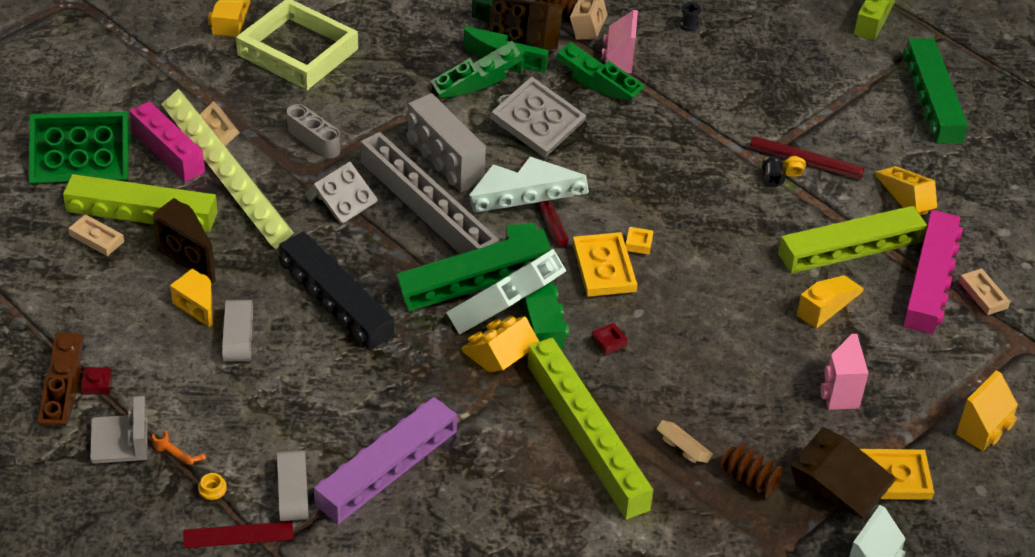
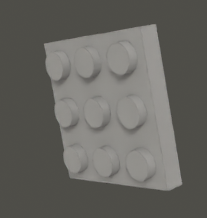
M530 77L497 106L490 115V119L544 158L577 129L586 118L584 113L533 77Z

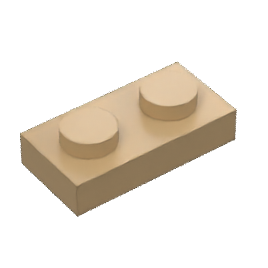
M214 101L200 114L225 146L240 133L220 106Z
M86 214L68 228L69 236L106 256L124 243L123 234Z
M982 268L961 275L959 283L987 315L1009 308L1011 301Z
M662 420L657 427V430L664 435L662 439L673 447H680L683 450L682 455L691 462L701 461L708 463L712 457V452L675 423Z

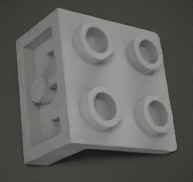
M351 162L346 163L314 183L304 194L309 202L316 198L323 200L341 225L378 201Z
M145 396L133 398V408L128 409V415L92 418L91 463L148 459V415Z

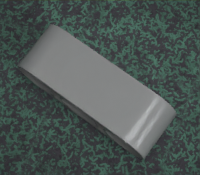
M295 104L288 107L287 128L291 135L324 158H335L340 154V132L337 128L303 105Z
M226 300L222 344L223 362H250L253 300Z
M305 450L277 452L280 521L309 520Z

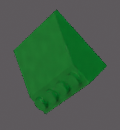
M128 112L30 114L29 183H68L72 174L128 181L131 148V121Z

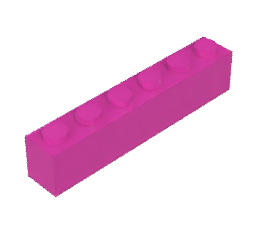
M935 210L931 211L903 327L934 334L936 325L941 326L945 311L940 310V308H945L948 299V293H944V290L949 291L952 276H948V274H953L956 260L951 258H956L960 244L955 243V241L960 242L963 227H959L960 216Z

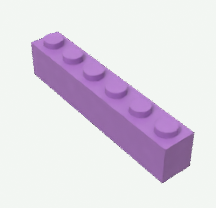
M435 397L426 403H422L415 412L407 418H402L390 431L381 434L367 448L361 449L357 456L349 462L340 465L336 472L328 478L319 481L314 488L315 506L334 522L340 524L457 432V414Z

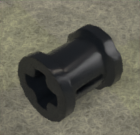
M687 2L682 5L683 18L680 20L679 25L685 31H696L699 28L698 15L701 13V6L694 2Z
M777 156L766 157L761 165L765 172L764 183L769 187H778L785 181L784 172L781 170L783 166L782 159Z

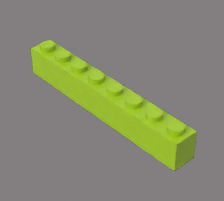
M553 337L529 345L528 368L624 518L627 520L651 511L653 488Z

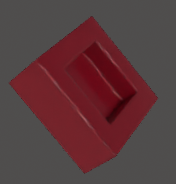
M615 323L592 331L591 339L605 355L627 346V337Z
M84 367L81 385L82 395L110 394L112 381L111 367Z

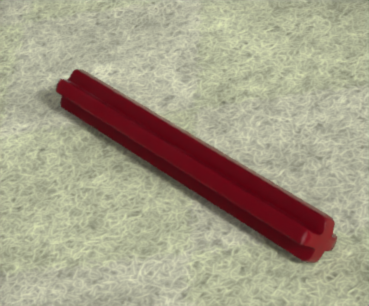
M754 136L750 142L751 150L783 159L798 156L805 160L807 166L856 180H861L864 173L863 166Z
M524 161L521 162V164H520L521 168L523 167V165H524L526 162H524ZM551 200L536 202L556 246L559 248L566 247L569 244V238Z

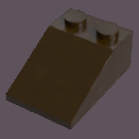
M175 198L171 199L152 214L157 250L189 270L194 269L201 275H206L211 280V284L216 282L212 244L193 209Z
M825 427L820 429L790 464L796 485L861 519L866 517L896 481L891 473L847 438Z

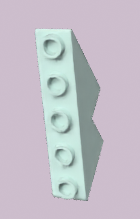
M529 157L518 173L493 164L469 197L472 210L477 213L588 194L589 190L586 175Z
M554 249L446 313L460 335L545 286L566 272V269Z

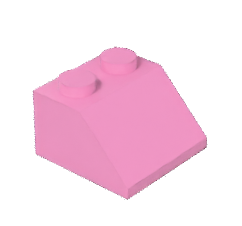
M638 10L631 11L609 26V34H604L601 62L609 60L626 73L631 74Z
M851 334L831 354L829 366H825V383L821 384V397L826 399L828 410L860 408L868 370L857 334Z

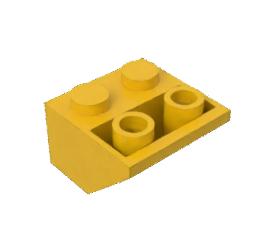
M510 316L503 321L496 319L486 326V331L470 336L468 338L469 343L461 349L463 353L490 373L505 370L529 352V345L537 343L539 340L526 316L520 318Z

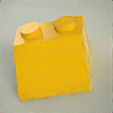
M996 370L967 399L956 435L981 451H984L990 444L995 445L1001 438L1005 429L1010 430L1017 420V417L1014 415L1018 404L999 371Z

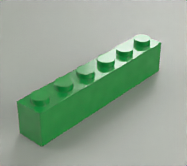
M935 38L908 39L907 47L903 49V60L907 62L908 74L913 78V87L917 90L919 103L924 108V117L928 119L930 134L934 135L936 144L963 143L968 124Z
M536 224L507 225L505 240L537 231ZM552 280L545 286L520 299L524 317L526 316L539 342L553 337L559 348H564L565 337H569V327L567 322H563V305L557 301L559 297L557 285L552 284Z
M544 229L397 273L408 312L488 288L551 251Z

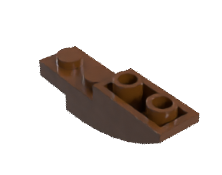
M55 333L49 374L45 376L38 425L66 426L69 421L82 369L80 360L84 341L83 334Z

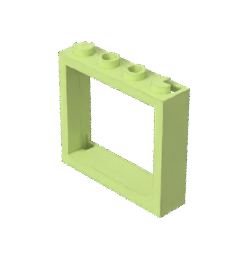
M284 0L236 37L237 55L308 90L358 50V31L294 0ZM290 19L335 41V43L306 65L260 41Z

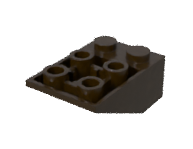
M492 0L489 31L508 35L509 42L513 41L514 43L546 50L558 49L563 5L536 0Z

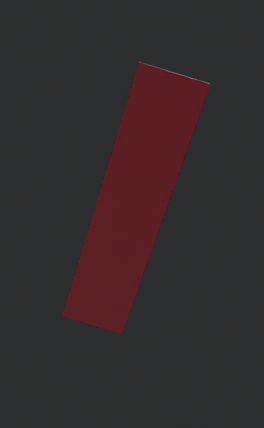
M293 521L184 530V548L294 540Z

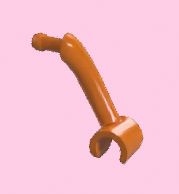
M166 430L164 431L163 439H157L155 434H152L155 450H166L187 465L193 466L194 462L206 459L205 454L191 457L171 444Z

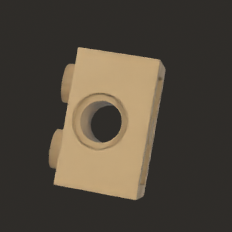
M604 0L577 1L570 16L576 40H592L598 37L607 17Z

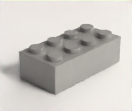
M432 93L409 102L407 139L410 144L414 145L421 152L422 156L427 158L434 165L435 169L441 172L448 182L454 185L460 193L477 186L485 176L486 146Z

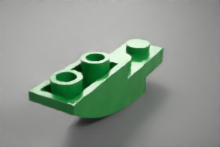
M468 26L464 27L463 46L480 59L509 43L508 35ZM514 43L524 60L509 68V71L521 74L524 68L542 73L546 72L549 50Z
M511 41L475 63L470 58L431 80L440 98L468 94L507 78L504 71L524 59L514 42Z
M569 42L557 53L556 59L573 71V79L601 94L623 100H632L645 87V85L609 60L603 65L572 42Z

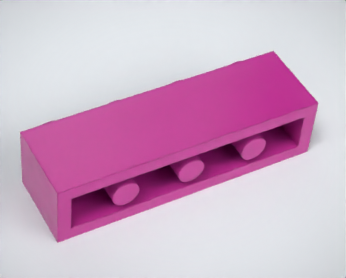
M150 101L129 110L132 132L184 182L205 173L203 150Z

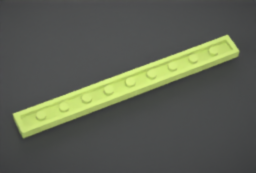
M179 89L176 90L161 105L181 131L203 150L206 163L270 245L277 249L279 244L286 241L294 232L186 96Z

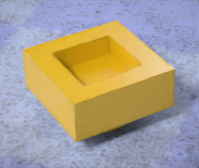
M629 227L626 240L627 251L650 254L654 231Z

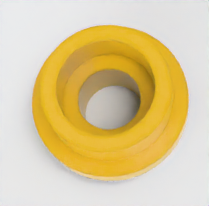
M791 156L783 161L782 169L787 176L798 177L804 173L806 168L804 159L798 156Z
M217 473L204 475L198 484L199 494L207 500L219 499L227 490L225 480Z

